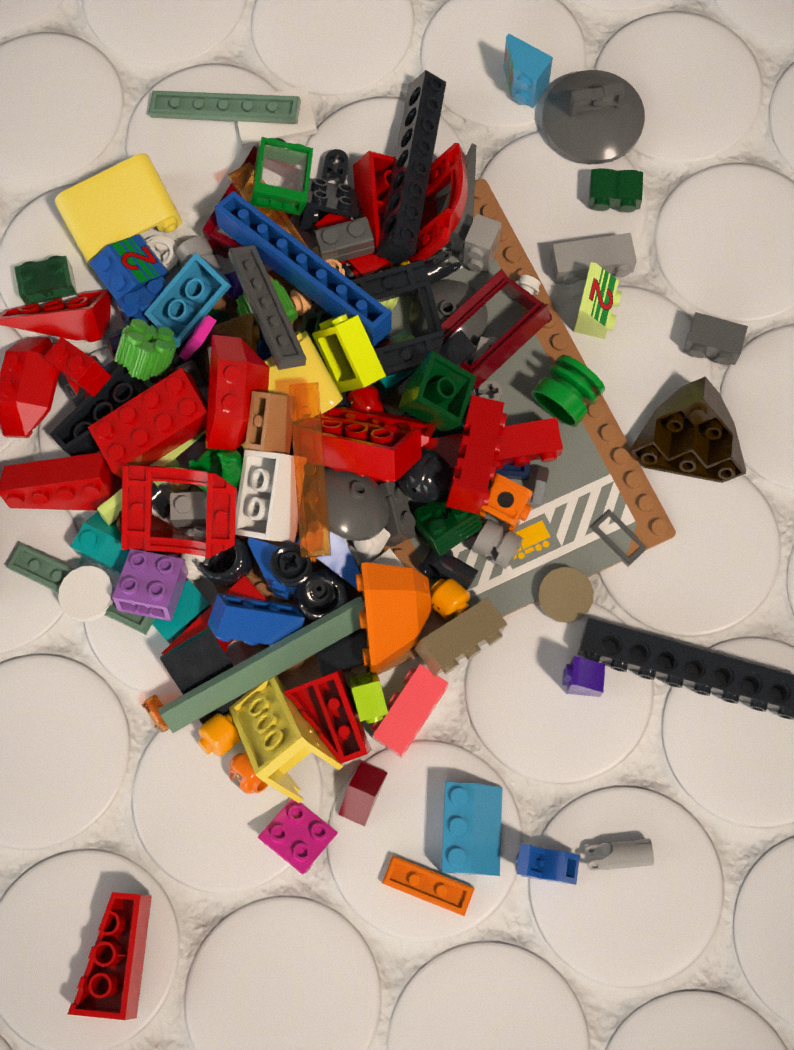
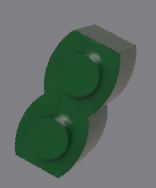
M605 168L592 169L588 206L597 211L617 208L627 213L640 209L643 192V172L637 170L616 171Z

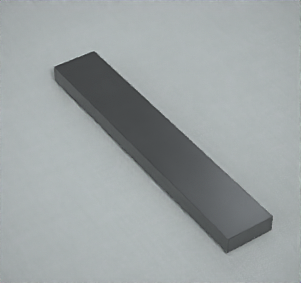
M256 246L230 248L228 256L278 370L305 366L306 356Z

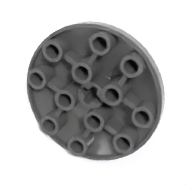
M602 70L579 71L561 79L548 93L542 113L543 129L552 146L565 157L588 165L612 162L627 154L638 142L645 122L644 106L633 86L623 78Z

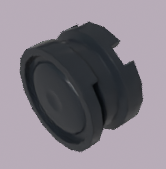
M285 543L280 545L276 551H273L270 557L272 573L280 584L286 587H297L309 579L312 572V563L308 551L303 546L301 547L295 543Z

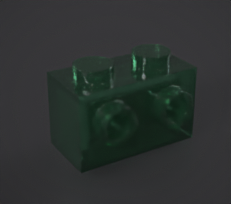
M66 255L51 256L47 260L38 262L28 261L14 267L19 295L25 305L77 295L73 269Z

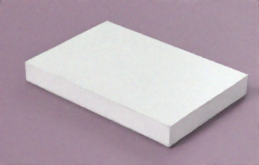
M307 85L262 94L299 96L301 104L298 124L237 121L243 149L259 146L261 137L289 140L317 134Z

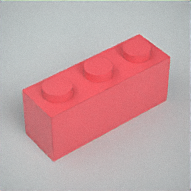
M421 664L416 670L410 669L403 680L406 686L401 693L396 691L387 704L390 707L388 714L382 720L375 722L371 729L374 731L372 736L375 741L401 758L449 685L447 681L438 675L434 677L432 672Z

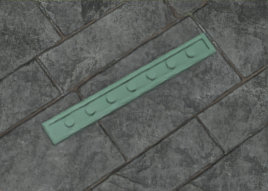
M360 596L160 707L158 709L160 716L171 732L174 733L360 629L359 612L364 611L362 598Z

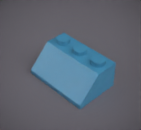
M195 253L144 314L156 327L171 329L174 332L173 339H175L176 346L179 348L227 292L231 284L211 262Z
M445 782L441 873L500 876L502 787L477 783Z

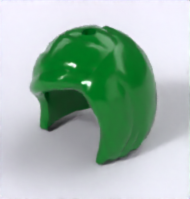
M209 449L197 461H189V469L214 472L236 488L240 486L243 456L236 449L234 451ZM197 485L200 489L207 492V486Z

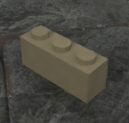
M487 597L422 638L415 650L434 677L441 672L448 674L460 665L458 661L464 657L470 660L481 651L480 647L488 643L491 646L503 637L501 632L507 626V623Z

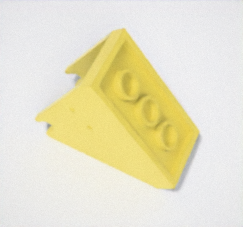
M274 676L249 690L230 706L229 710L255 775L266 784L300 803L304 799L298 794L300 788L289 775V770L311 752L338 770L344 766L340 764L320 739L310 723L300 714L301 712L291 699H288L284 694V691L288 690L284 683L277 676Z

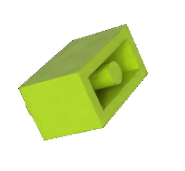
M370 672L349 677L360 722L366 720V723H374L382 720L383 715L388 714L378 674L370 675Z

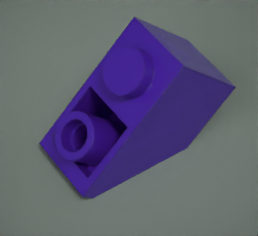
M573 656L570 664H566L565 669H563L562 686H567L566 694L601 697L604 693L605 664L580 656Z

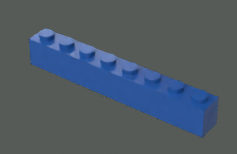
M235 191L215 206L217 224L220 229L243 247L255 245L261 260L334 318L346 314L348 318L358 315L373 347L392 331V312Z

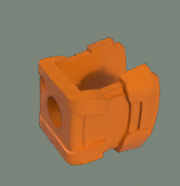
M495 473L493 481L491 480L490 482L492 486L490 487L491 494L488 505H482L479 516H481L483 521L489 513L510 524L508 532H514L520 521L527 519L532 509V506L529 504L533 492ZM503 492H508L514 497L513 504L508 508L501 507L497 501L498 496Z

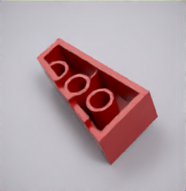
M112 892L98 929L100 931L89 953L88 965L84 975L80 978L77 986L78 992L74 1003L70 1005L68 1015L117 1020L137 1018L152 895Z

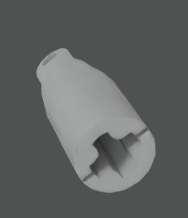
M650 838L591 844L584 849L585 854L588 856H605V858L593 859L588 862V868L594 871L654 865V853Z

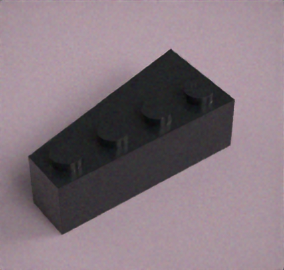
M120 364L110 374L111 378L96 396L89 395L49 435L70 456L97 453L100 449L88 427L154 384L150 380L143 381L142 379H137V377H131L129 370H127L128 368Z

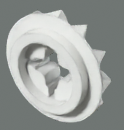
M159 235L145 240L154 253V249H157L158 252L164 254V262L162 264L168 272L174 266L177 267L179 258L176 251L178 246L171 238Z

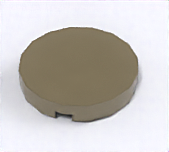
M561 567L550 571L542 579L538 586L537 600L541 610L552 620L570 623L581 619L589 612L593 603L594 591L590 580L583 572L575 568Z

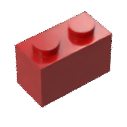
M60 337L44 356L62 375L93 397L111 378V375L93 358L63 337Z

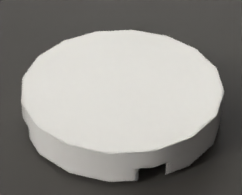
M81 566L72 570L63 579L59 587L58 600L61 608L68 616L80 622L94 621L102 617L107 612L106 610L109 606H112L115 586L113 580L102 569L95 566Z

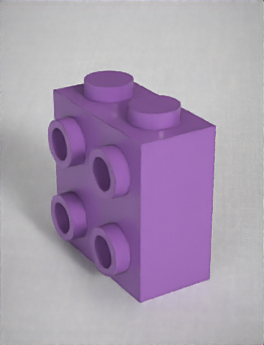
M130 549L112 596L117 610L172 621L188 576L185 559L174 554L166 556L152 551H144V549Z

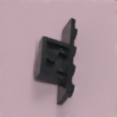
M459 330L441 346V350L437 354L460 366L477 351V348L462 330ZM414 372L382 400V405L389 414L403 417L407 414L406 411L399 408L406 383Z

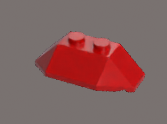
M212 335L205 446L207 449L234 451L243 444L247 436L252 391L268 393L270 367L238 337Z
M27 337L5 352L0 372V426L3 436L6 438H29L33 433L32 430L42 422L51 410L60 372L44 358L54 345L49 337Z
M335 406L319 416V419L343 421V426L364 422L369 423V428L380 429L384 428L387 424L397 425V431L410 432V427H421V447L429 442L435 430L434 424L425 423L421 420L370 410H360L358 408H336Z

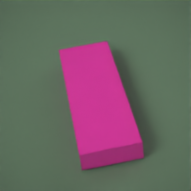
M209 315L206 316L189 335L179 352V357L187 361L203 344L217 320Z

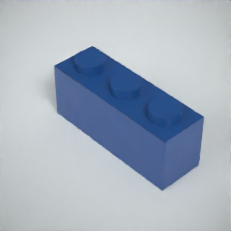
M218 593L208 626L215 637L222 641L229 642L233 639L243 641L249 645L261 643L271 646L300 630L305 617L295 605Z

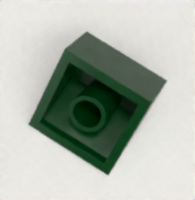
M430 351L406 383L399 408L425 423L434 424L435 428L443 433L462 425L477 376L434 351Z

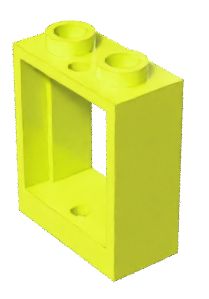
M343 314L337 318L328 319L319 324L320 330L312 333L340 393L364 388L386 376L358 315L348 318L346 314Z

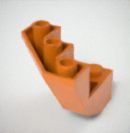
M365 562L361 563V573L356 574L357 591H363L364 611L359 612L360 628H366L367 648L362 649L364 666L369 665L370 675L380 672L418 644L431 614V596L428 577L413 568Z

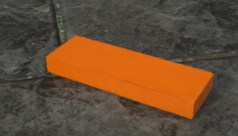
M392 856L382 884L462 916H465L475 889L396 856Z

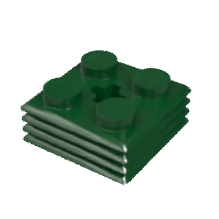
M449 490L440 499L417 508L415 513L412 514L416 522L414 526L415 533L439 556H442L484 527L479 514L446 507Z

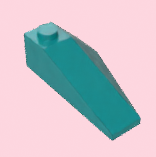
M96 512L84 522L70 546L79 556L119 576L122 573L130 549L121 550L122 515L108 526L100 513ZM152 551L156 554L163 555L160 551Z

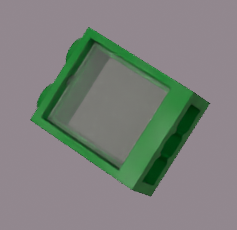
M261 137L256 156L250 204L302 216L308 197L313 148L302 144L279 141L276 138Z

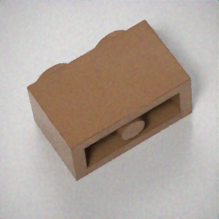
M252 391L245 448L290 454L297 397Z

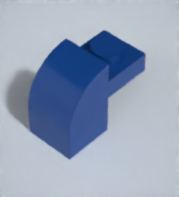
M520 844V851L516 858L517 874L532 879L576 885L580 855L567 851L550 850Z

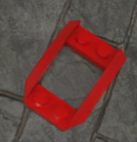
M454 143L432 162L416 253L408 258L410 263L420 260L425 262L445 246L463 216L468 196V179L465 156L458 143ZM451 182L448 207L437 216L436 194Z
M123 465L121 550L144 549V551L175 552L211 558L221 551L231 548L235 545L237 488L214 472L174 467ZM153 481L207 486L206 538L152 532Z

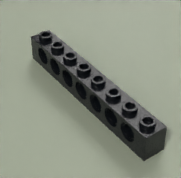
M427 70L408 86L376 255L396 265L401 264L416 253L446 88V81Z
M589 617L585 623L577 655L583 656V658L611 664V669L620 672H627V669L636 671L638 676L644 679L654 680L655 677L666 680L665 683L672 687L682 688L683 685L694 688L693 692L700 695L710 696L711 693L722 696L721 700L733 704H738L739 701L750 704L749 708L762 712H766L767 709L778 712L777 716L794 720V675ZM612 641L616 645V652H606L603 649L602 642ZM633 648L640 649L644 654V659L641 661L634 660L630 655V650ZM666 656L669 658L671 668H662L658 663V657ZM686 664H694L699 670V675L697 677L690 676L686 671ZM714 672H722L726 676V684H718L714 679ZM747 679L753 683V693L743 689L742 680ZM771 687L778 688L781 691V701L772 698L770 694Z

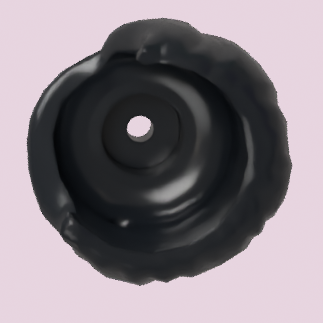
M422 448L421 459L398 479L400 489L412 500L418 503H431L440 499L447 492L452 481L453 472L449 463L439 453L429 448Z
M235 535L234 546L221 551L211 558H206L204 564L202 562L199 564V568L213 583L233 585L244 575L248 576L253 567V553L249 544Z
M320 569L317 572H312L305 583L296 587L295 598L302 614L306 618L316 621L345 605L348 599V589L345 581L336 575L335 572L328 569Z

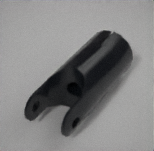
M446 250L424 262L430 285L460 269L461 264L459 262H455L447 267L438 266L452 256L451 250Z

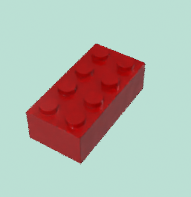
M180 368L90 425L88 429L112 473L122 479L123 465L149 466L206 430L208 403L193 377L183 368Z

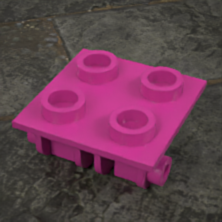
M291 799L257 838L303 875L309 871L313 865L312 863L338 832L301 802L298 803Z

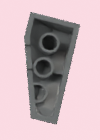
M473 143L465 157L468 179L466 207L459 224L450 235L449 242L443 246L458 253L462 251L466 236L474 219L477 145ZM451 190L446 198V201L443 205L441 212L448 207Z

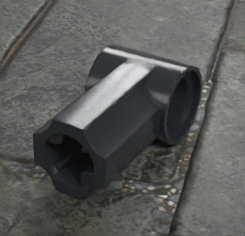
M429 548L419 563L420 571L431 579H454L466 590L469 589L479 571L454 557L452 550L439 556Z

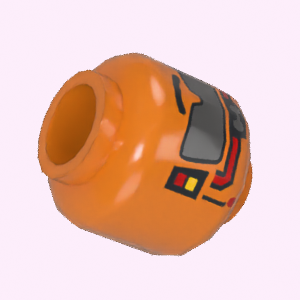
M247 752L243 754L238 753L231 759L229 778L240 790L246 794H258L267 788L268 784L255 775Z

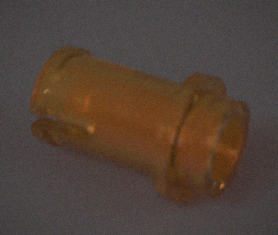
M153 695L143 702L142 707L154 721V728L165 732L169 730V727L158 711L164 705L157 695Z

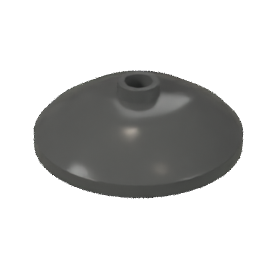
M440 280L431 284L441 324L477 292L473 287L457 280ZM419 292L413 298L408 314L409 327L415 338L429 334ZM486 304L444 341L442 345L459 330H462L475 346L486 330L488 319ZM445 307H451L453 310L451 312H445L443 309Z
M328 467L320 471L310 485L309 501L315 516L324 527L337 536L353 541L369 540L377 536L386 526L389 518L388 501L382 489L370 476H358L353 472L335 471Z

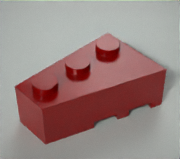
M342 669L284 691V694L288 699H291L301 712L300 714L310 723L340 764L366 755L372 750L363 725L360 722Z

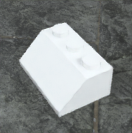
M254 450L244 451L236 506V535L295 543L307 458L281 453Z

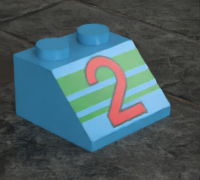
M508 33L505 42L503 67L511 96L518 103L534 108L549 86L553 57Z

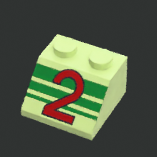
M590 263L574 332L605 339L607 330L613 331L616 315L612 314L613 306H619L622 291L617 290L619 280L597 263Z

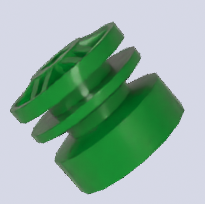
M562 354L555 360L556 365L549 368V374L552 378L542 377L531 393L536 402L553 417H557L559 421L566 425L577 427L588 413L584 403L589 405L595 404L597 397L601 396L605 391V386L599 377L587 366L570 356Z

